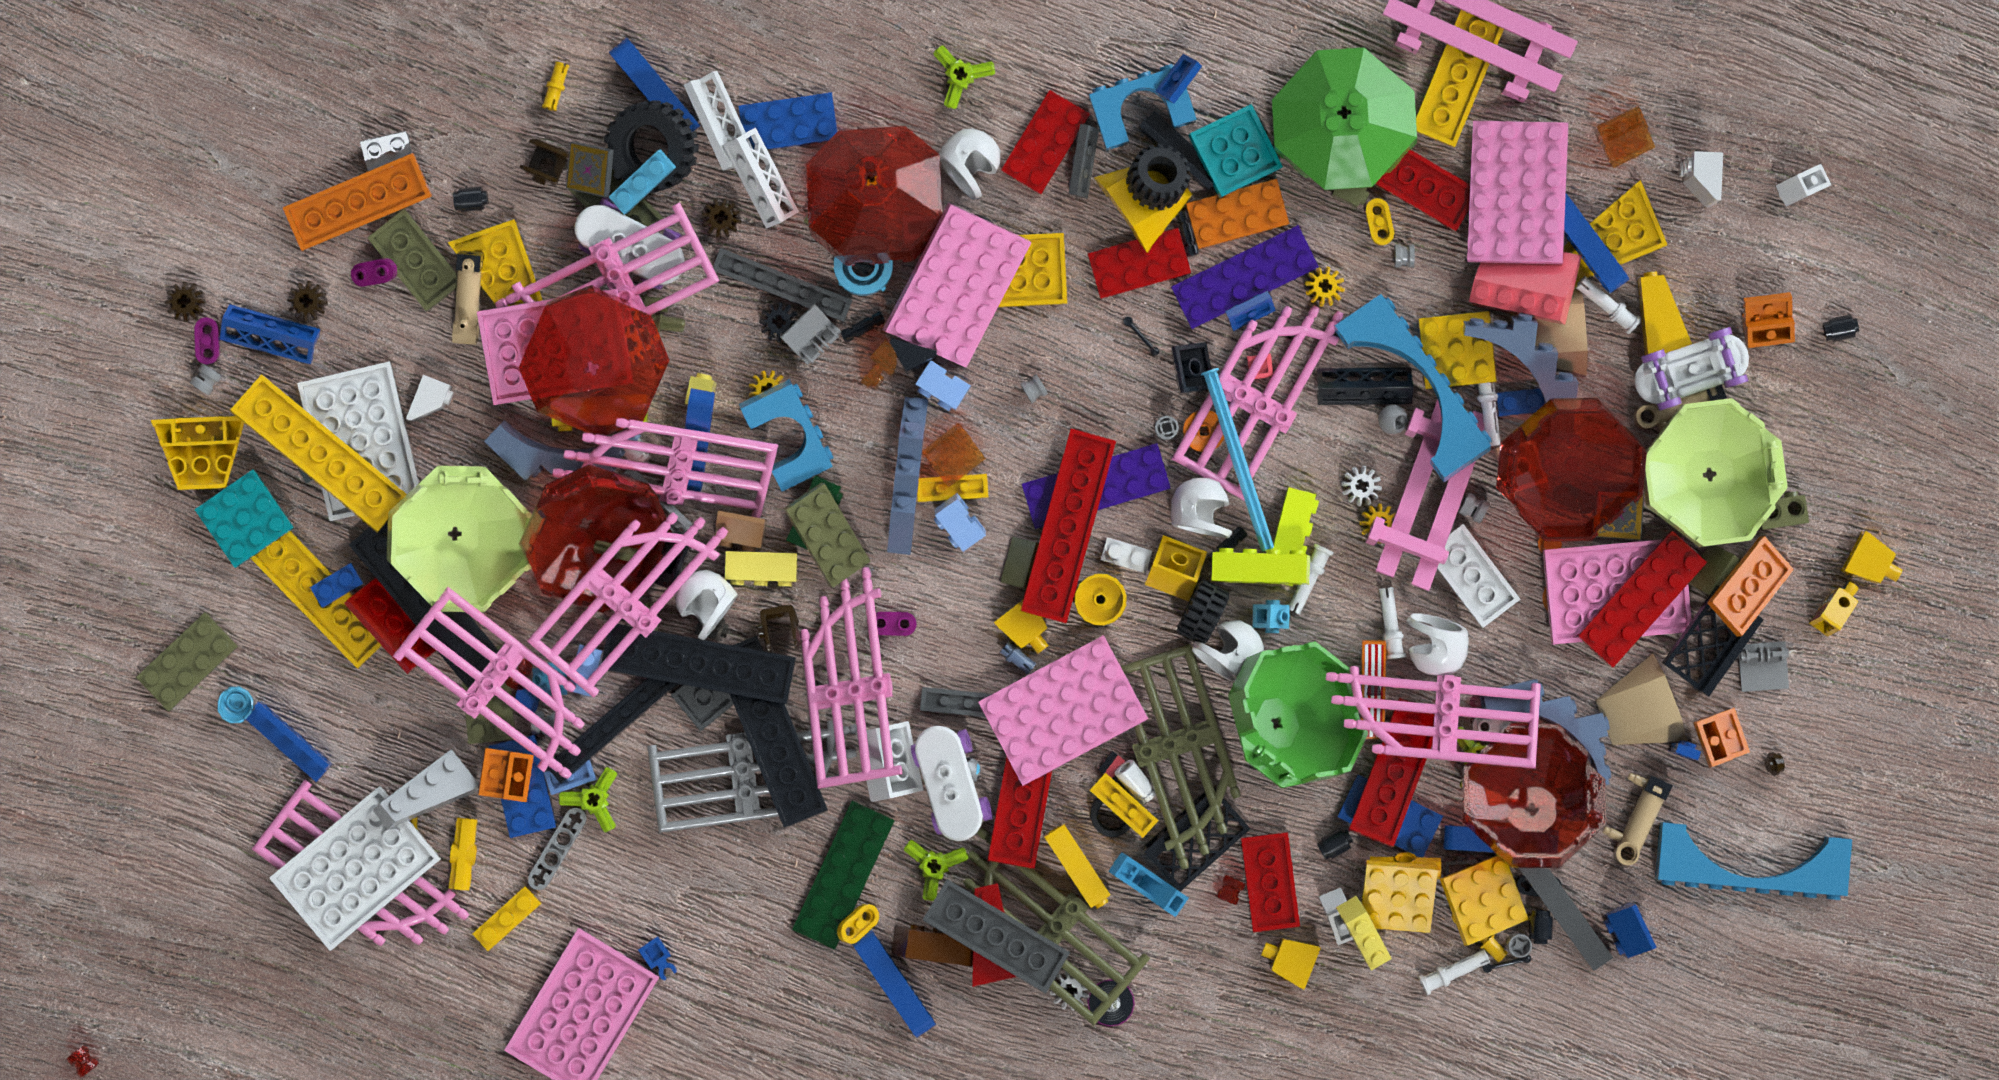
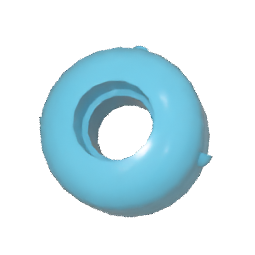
M860 235L845 238L846 241L839 247L834 258V272L838 284L848 292L858 296H868L881 290L885 291L893 272V261L888 248L880 240L871 236ZM860 255L870 256L875 262L874 271L867 277L857 276L852 270L854 259Z

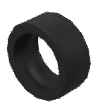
M1096 798L1090 808V819L1094 828L1099 833L1108 837H1117L1125 834L1131 828L1125 822L1117 828L1105 827L1100 822L1098 813L1101 805L1104 803L1099 798Z

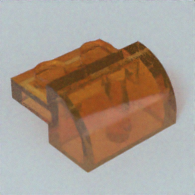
M1638 105L1594 127L1598 143L1602 146L1612 168L1655 148L1647 129V122Z
M886 340L870 356V360L875 366L861 380V384L868 390L872 387L876 390L885 380L883 377L884 373L891 379L896 374L898 367L897 356L892 345Z
M959 423L955 424L922 450V456L948 488L986 460V457Z

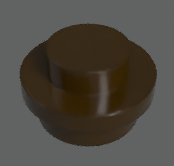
M1770 752L1765 759V768L1773 776L1779 775L1780 772L1785 770V763L1780 753Z

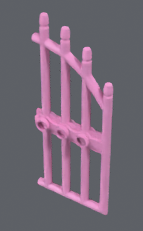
M677 203L672 206L674 214L615 243L612 242L610 237L589 247L591 255L526 287H523L520 282L513 284L512 288L515 292L506 296V298L499 299L495 304L497 308L506 307L508 304L511 305L519 300H522L524 303L535 302L530 297L531 294L596 263L602 276L557 298L589 293L605 284L608 285L609 289L617 288L621 313L624 317L623 324L624 328L720 280L681 204ZM680 222L685 235L623 264L618 251ZM691 244L696 254L695 257L636 286L634 285L628 273L680 247ZM701 264L707 276L706 278L645 307L639 294Z
M1313 305L1301 326L1284 327L1287 318L1290 317L1292 308L1285 306L1273 328L1252 336V332L1255 331L1257 322L1251 319L1218 375L1225 398L1230 402L1228 407L1232 418L1238 407L1251 414L1238 436L1242 448L1259 419L1271 425L1248 466L1252 478L1278 432L1281 431L1286 434L1293 423L1297 413L1291 409L1328 343L1334 346L1338 343L1340 338L1333 334L1335 333V325L1343 318V313L1337 311L1325 331L1310 328L1320 309ZM1295 335L1264 392L1261 393L1252 388L1251 384L1278 336ZM1305 336L1319 339L1284 404L1282 405L1273 400L1271 397ZM1264 342L1243 381L1230 375L1244 349ZM1209 392L1174 453L1172 460L1203 478H1210L1219 482L1224 490L1245 501L1240 484L1236 486L1225 479L1233 466L1230 453L1217 474L1205 468L1223 436L1220 423H1218L1197 462L1184 456L1213 405Z
M617 418L616 426L621 428L627 427L628 429L612 436L593 435L592 433L582 434V441L600 444L592 452L584 453L564 450V458L584 462L579 472L564 471L559 468L553 469L552 476L556 478L574 480L573 487L576 489H581L584 482L659 494L660 501L671 505H683L684 499L749 509L753 510L752 517L761 518L778 444ZM643 432L674 436L672 447L628 439ZM698 441L764 451L767 454L765 462L699 452L696 451ZM613 446L669 456L667 466L602 455ZM693 460L762 471L760 482L692 471L691 468ZM593 464L665 475L663 486L589 474V471ZM689 480L755 490L757 495L755 501L687 490Z
M674 512L654 532L633 535V532H636L641 525L638 520H633L628 525L629 527L619 535L531 635L527 642L594 698L599 692L594 685L640 633L646 638L661 621L657 614L707 557L713 561L717 559L720 554L714 549L718 546L721 539L726 537L727 529L724 527L719 529L716 535L705 545L693 539L706 522L702 517H699L694 522V525L690 526L684 534L667 532L678 519ZM658 541L675 543L632 593L620 585ZM644 543L614 578L603 570L622 547ZM686 545L699 551L650 609L639 601L640 597ZM587 587L597 596L596 599L550 649L541 641V638ZM604 603L607 604L615 613L570 664L566 663L558 655ZM623 618L633 628L591 676L585 679L576 670Z
M869 567L862 568L863 594L851 599L848 579L846 578L840 583L842 604L832 614H830L828 609L829 601L827 597H820L819 605L821 607L822 624L811 643L809 642L810 634L808 629H802L800 632L818 789L902 774L901 765L894 766L886 705V698L893 697V687L890 673L883 674L875 612L874 599L881 597L880 588L873 590ZM865 603L873 676L860 678L852 608ZM844 615L851 680L838 682L831 626ZM824 640L829 684L815 686L812 658ZM871 700L877 701L884 768L871 770L863 705V702ZM854 704L862 772L848 774L841 706ZM827 708L832 709L839 776L826 778L818 713V710Z
M447 587L394 653L393 657L398 661H401L404 656L458 696L460 700L456 705L475 719L480 713L541 760L537 765L540 770L545 772L549 766L554 771L559 772V775L568 779L572 773L554 759L553 756L559 745L568 749V752L575 756H578L581 750L563 736L564 718L568 722H572V725L579 729L585 723L564 706L559 685H563L569 692H573L576 686L460 595ZM449 600L505 642L497 653H494L441 612ZM434 619L490 661L482 672L426 630ZM419 637L475 679L467 691L411 649ZM523 658H526L548 676L552 696L515 669ZM509 676L555 711L554 728L501 688ZM494 695L552 738L546 752L486 707Z
M1356 666L1349 667L1350 674L1326 673L1327 681L1351 683L1353 697L1334 695L1331 697V703L1356 706L1363 720L1345 719L1344 727L1371 730L1386 744L1385 746L1381 744L1372 745L1373 753L1536 769L1541 687L1538 683H1532L1531 691L1464 685L1461 684V677H1454V675H1437V682L1359 675V667ZM1360 684L1436 691L1435 704L1363 698ZM1460 694L1530 700L1529 713L1459 707ZM1368 708L1434 714V727L1377 722ZM1458 717L1529 723L1528 736L1458 729ZM1387 732L1433 736L1432 749L1403 747ZM1457 739L1527 745V758L1456 752Z
M304 779L252 848L254 852L278 870L286 863L265 848L273 836L296 854L304 849L302 845L279 829L287 817L315 838L324 833L294 810L302 798L334 823L342 818L340 814L308 791L312 784ZM420 876L413 883L436 899L435 903L425 910L401 892L395 899L410 909L415 915L399 920L385 908H382L376 914L385 921H366L357 930L369 939H372L379 946H382L386 940L381 935L376 934V931L398 930L404 936L410 938L412 942L420 945L424 939L418 933H414L410 926L425 921L433 928H436L438 932L446 935L449 928L444 923H440V920L433 916L444 906L463 920L468 918L469 913L452 900L456 896L454 891L448 889L444 894Z

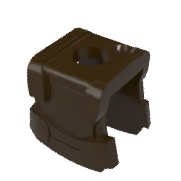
M530 139L529 143L535 145L536 149L529 166L520 164V169L525 171L527 175L533 176L531 180L536 183L545 185L548 182L557 186L569 158V152L540 139ZM545 158H550L554 162V167L550 171L541 169V161Z
M792 605L762 609L760 611L762 624H758L759 637L764 638L767 652L773 653L768 620L790 617L795 651H799V646H802L797 628L799 620Z

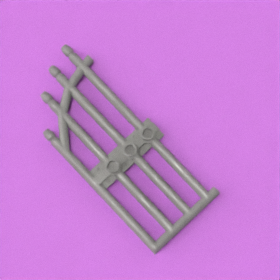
M833 720L827 721V728L820 729L821 739L827 738L826 750L823 753L825 774H827L832 761L837 760ZM856 725L843 726L844 735L856 734ZM811 731L796 732L800 742L812 740ZM745 733L726 735L727 742L659 752H657V745L647 746L659 833L779 816L775 807L760 809L758 795L770 793L767 785L757 786L755 772L760 771L757 762H753L752 749ZM846 749L847 759L857 757L856 749ZM728 752L730 766L660 775L659 761ZM814 754L806 755L809 764H815ZM728 775L732 777L733 789L666 799L663 797V784ZM735 799L736 813L667 822L665 808Z

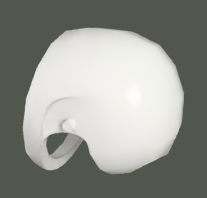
M973 128L962 129L948 139L942 146L937 158L944 171L958 188L969 198L976 200L980 199L982 194L972 176L977 171L996 174L1000 164L1001 150L994 139L984 131Z
M1193 478L1183 482L1176 488L1171 502L1172 525L1198 534L1229 538L1232 531L1215 525L1213 520V514L1216 509L1229 505L1228 496L1220 483L1210 478Z
M710 570L695 571L675 593L674 598L681 616L693 614L700 620L703 629L698 638L705 640L727 613L738 594L719 574Z
M1413 613L1407 618V623L1410 626L1427 634L1432 641L1431 644L1416 645L1408 649L1410 658L1419 671L1430 676H1445L1462 668L1467 657L1469 644L1466 628L1453 621L1428 614Z
M1241 620L1226 621L1218 625V634L1224 644L1220 652L1200 642L1195 641L1192 645L1193 653L1203 663L1233 683L1245 659L1264 651L1260 635L1252 626Z

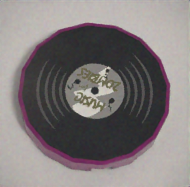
M1112 979L1100 981L1096 985L1109 994L1117 983ZM1128 986L1099 1019L1098 1023L1110 1027L1118 1026L1128 1020L1135 1006L1134 995ZM1091 992L1087 1000L1088 1009L1093 1013L1102 1002Z

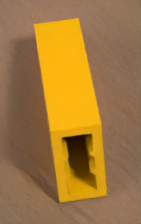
M1657 271L1643 273V277L1638 278L1637 282L1645 355L1664 349L1665 353L1692 345L1665 276L1658 275Z
M1062 823L1045 834L1044 838L1090 908L1095 906L1098 909L1108 903L1107 897L1110 896V893L1065 824Z

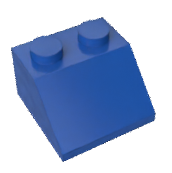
M1628 902L1604 914L1606 920L1603 923L1608 933L1614 934L1617 940L1614 942V946L1619 955L1623 954L1625 958H1630L1657 948L1636 904Z

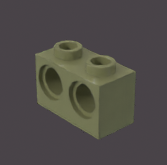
M1798 491L1783 493L1784 498H1780L1775 504V516L1764 521L1759 531L1809 523L1805 495L1798 496ZM1791 502L1798 505L1799 510L1796 515H1791L1788 512V505Z

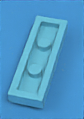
M660 149L620 185L609 198L625 215L666 178L676 166Z

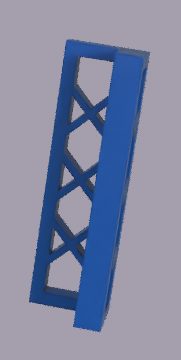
M229 304L222 317L220 340L311 365L315 344L320 336V329ZM227 327L236 329L239 335L228 334ZM249 335H259L263 341H253ZM272 341H281L285 347H276ZM298 346L307 348L308 354H301L295 348Z
M263 701L257 702L254 706L255 709L246 720L315 782H318L333 764Z

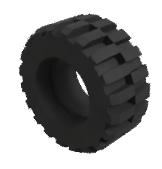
M652 100L631 105L614 116L615 121L610 122L607 127L610 133L604 135L603 142L607 143V148L614 150L612 168L616 172L613 176L617 181L623 179L625 182L643 165L634 150L635 134L643 125L654 126L662 132L668 144L667 157L676 166L650 193H656L678 185L683 181V178L691 173L690 167L695 165L697 157L693 156V154L698 152L699 144H694V138H697L696 131H691L689 126L692 125V122L689 118L684 119L682 117L684 115L682 110L679 108L673 110V104L668 102L661 104L659 100Z

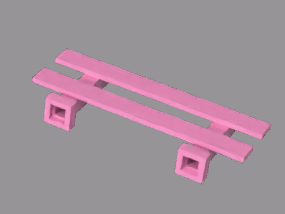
M1399 0L1388 1L1382 15L1408 26L1405 34L1400 32L1394 44L1395 46L1416 55L1422 43L1418 38L1421 33H1424L1514 74L1512 83L1508 81L1501 94L1521 103L1526 100L1530 92L1525 89L1528 82L1555 93L1563 76L1537 64L1543 48H1547L1570 59L1578 43L1577 40L1552 30V26L1542 21L1537 23L1489 0H1441L1529 40L1528 48L1524 57L1429 15L1436 0H1420L1416 8Z
M1438 399L1430 419L1423 417L1425 412L1423 410L1415 408L1404 435L1413 438L1418 433L1424 437L1395 518L1390 528L1384 525L1385 519L1376 516L1365 542L1373 546L1377 542L1385 544L1375 571L1392 578L1395 575L1403 551L1421 557L1411 585L1426 591L1430 590L1439 563L1444 565L1448 558L1449 551L1445 550V545L1475 464L1473 462L1448 480L1427 541L1409 535L1433 469L1430 459L1436 455L1441 439L1442 419ZM1473 411L1474 416L1478 420L1476 425L1482 432L1484 430L1483 414Z

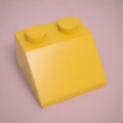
M1163 535L1145 585L1189 601L1198 581L1207 552Z

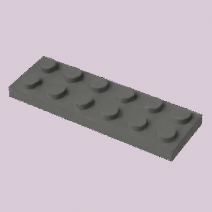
M948 879L923 918V921L1045 994L1070 955V952Z

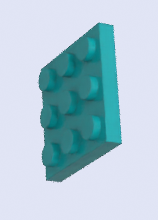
M1252 104L1188 135L1211 182L1214 184L1213 186L1219 198L1283 168Z
M252 469L194 509L234 568L239 567L295 528L255 469Z

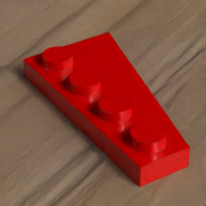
M998 883L975 888V896L1005 913ZM973 951L972 987L1016 978L1015 975Z

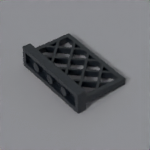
M1717 585L1662 661L1665 666L1692 685L1694 689L1708 697L1764 620L1757 616L1743 636L1738 637L1726 624L1717 625L1716 613L1707 604L1718 590L1719 586ZM1711 615L1712 627L1701 629V619L1703 616ZM1728 628L1726 640L1718 642L1717 630ZM1712 631L1713 643L1703 645L1702 633ZM1697 634L1698 646L1688 648L1687 639L1690 635ZM1714 647V657L1711 660L1705 661L1704 649ZM1699 650L1700 662L1689 664L1688 652ZM1683 653L1684 665L1674 666L1671 663L1677 654ZM1700 667L1701 675L1695 682L1691 679L1690 668Z
M1205 791L1193 801L1199 818L1210 806ZM1224 798L1222 800V804L1225 807L1224 823L1227 826L1228 821H1238L1243 828L1236 834L1225 833L1220 835V833H1210V820L1207 824V833H1204L1206 844H1208V847L1210 846V837H1223L1222 847L1218 850H1209V853L1214 854L1209 857V854L1205 855V862L1200 866L1192 865V852L1200 853L1199 849H1193V837L1190 838L1189 849L1184 848L1185 852H1189V868H1187V878L1179 884L1174 879L1175 868H1181L1179 865H1175L1176 854L1174 848L1168 850L1172 851L1171 864H1161L1156 858L1163 851H1167L1164 842L1170 840V836L1166 826L1141 848L1180 892L1250 830V827ZM1184 809L1174 818L1179 834L1191 827L1186 809ZM1228 811L1232 814L1233 817H1228ZM1166 868H1171V874L1166 870Z

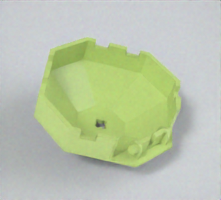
M1733 398L1681 405L1640 458L1646 506L1698 547L1752 540L1764 521L1775 510L1776 502L1788 488L1781 440L1765 429L1763 421L1741 407ZM1707 468H1711L1712 472H1716V476L1712 477V481H1708L1706 477L1703 478V473L1707 472Z
M437 466L388 512L387 560L431 606H433L445 589L449 587L480 612H485L496 598L503 595L516 583L515 580L534 565L535 517L485 466ZM453 527H457V531L461 532V536H457L456 540H452V536H448V531H452ZM450 600L441 610V612H465Z

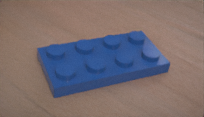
M832 92L739 106L740 120L745 132L756 128L767 150L839 140ZM750 136V137H748V139H749V141H750V143H751V145H752V148H753V150H754V148H755V143L753 142V140H752V138H751V136Z
M536 735L527 737L538 746ZM515 740L489 746L491 749L532 754ZM535 755L533 757L527 802L501 798L510 838L557 827L544 772L537 767L541 760Z
M1357 774L1337 817L1351 823L1367 778ZM1411 800L1394 845L1418 857H1424L1443 816Z

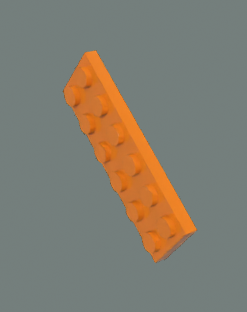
M411 153L282 208L301 251L430 198L432 194L414 153Z

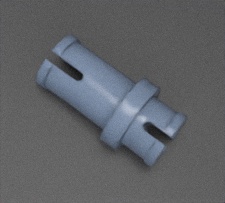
M1008 641L999 653L1006 657V661L1009 663L1013 662L1027 675L1036 663L1022 653L1019 646L1015 647Z

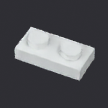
M1107 537L1101 561L1146 574L1152 550Z

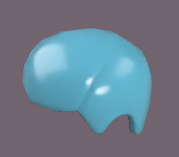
M240 686L229 687L220 694L217 701V711L221 718L229 723H242L253 711V698L248 690Z

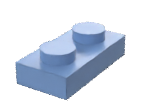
M590 760L563 784H560L550 771L544 772L551 795L597 780Z

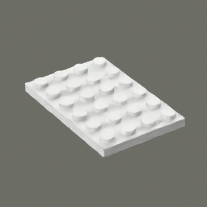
M390 361L297 383L302 406L305 411L406 494L419 484ZM322 488L330 522L356 516Z
M381 786L270 877V880L329 951H332L441 860L439 855L410 821L390 829L385 827L373 812L383 800L389 797Z

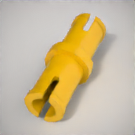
M561 62L554 63L551 79L546 84L548 89L542 108L557 111L561 92L565 90L564 81L570 67L569 65L565 64L564 66V63Z

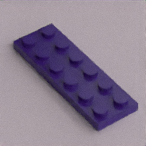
M1299 225L1172 286L1171 289L1192 330L1225 314V311L1233 306L1246 302L1258 294L1277 289L1316 270L1319 266Z
M1157 443L1112 457L1098 510L1171 489ZM1058 473L1021 484L1035 529L1044 526Z

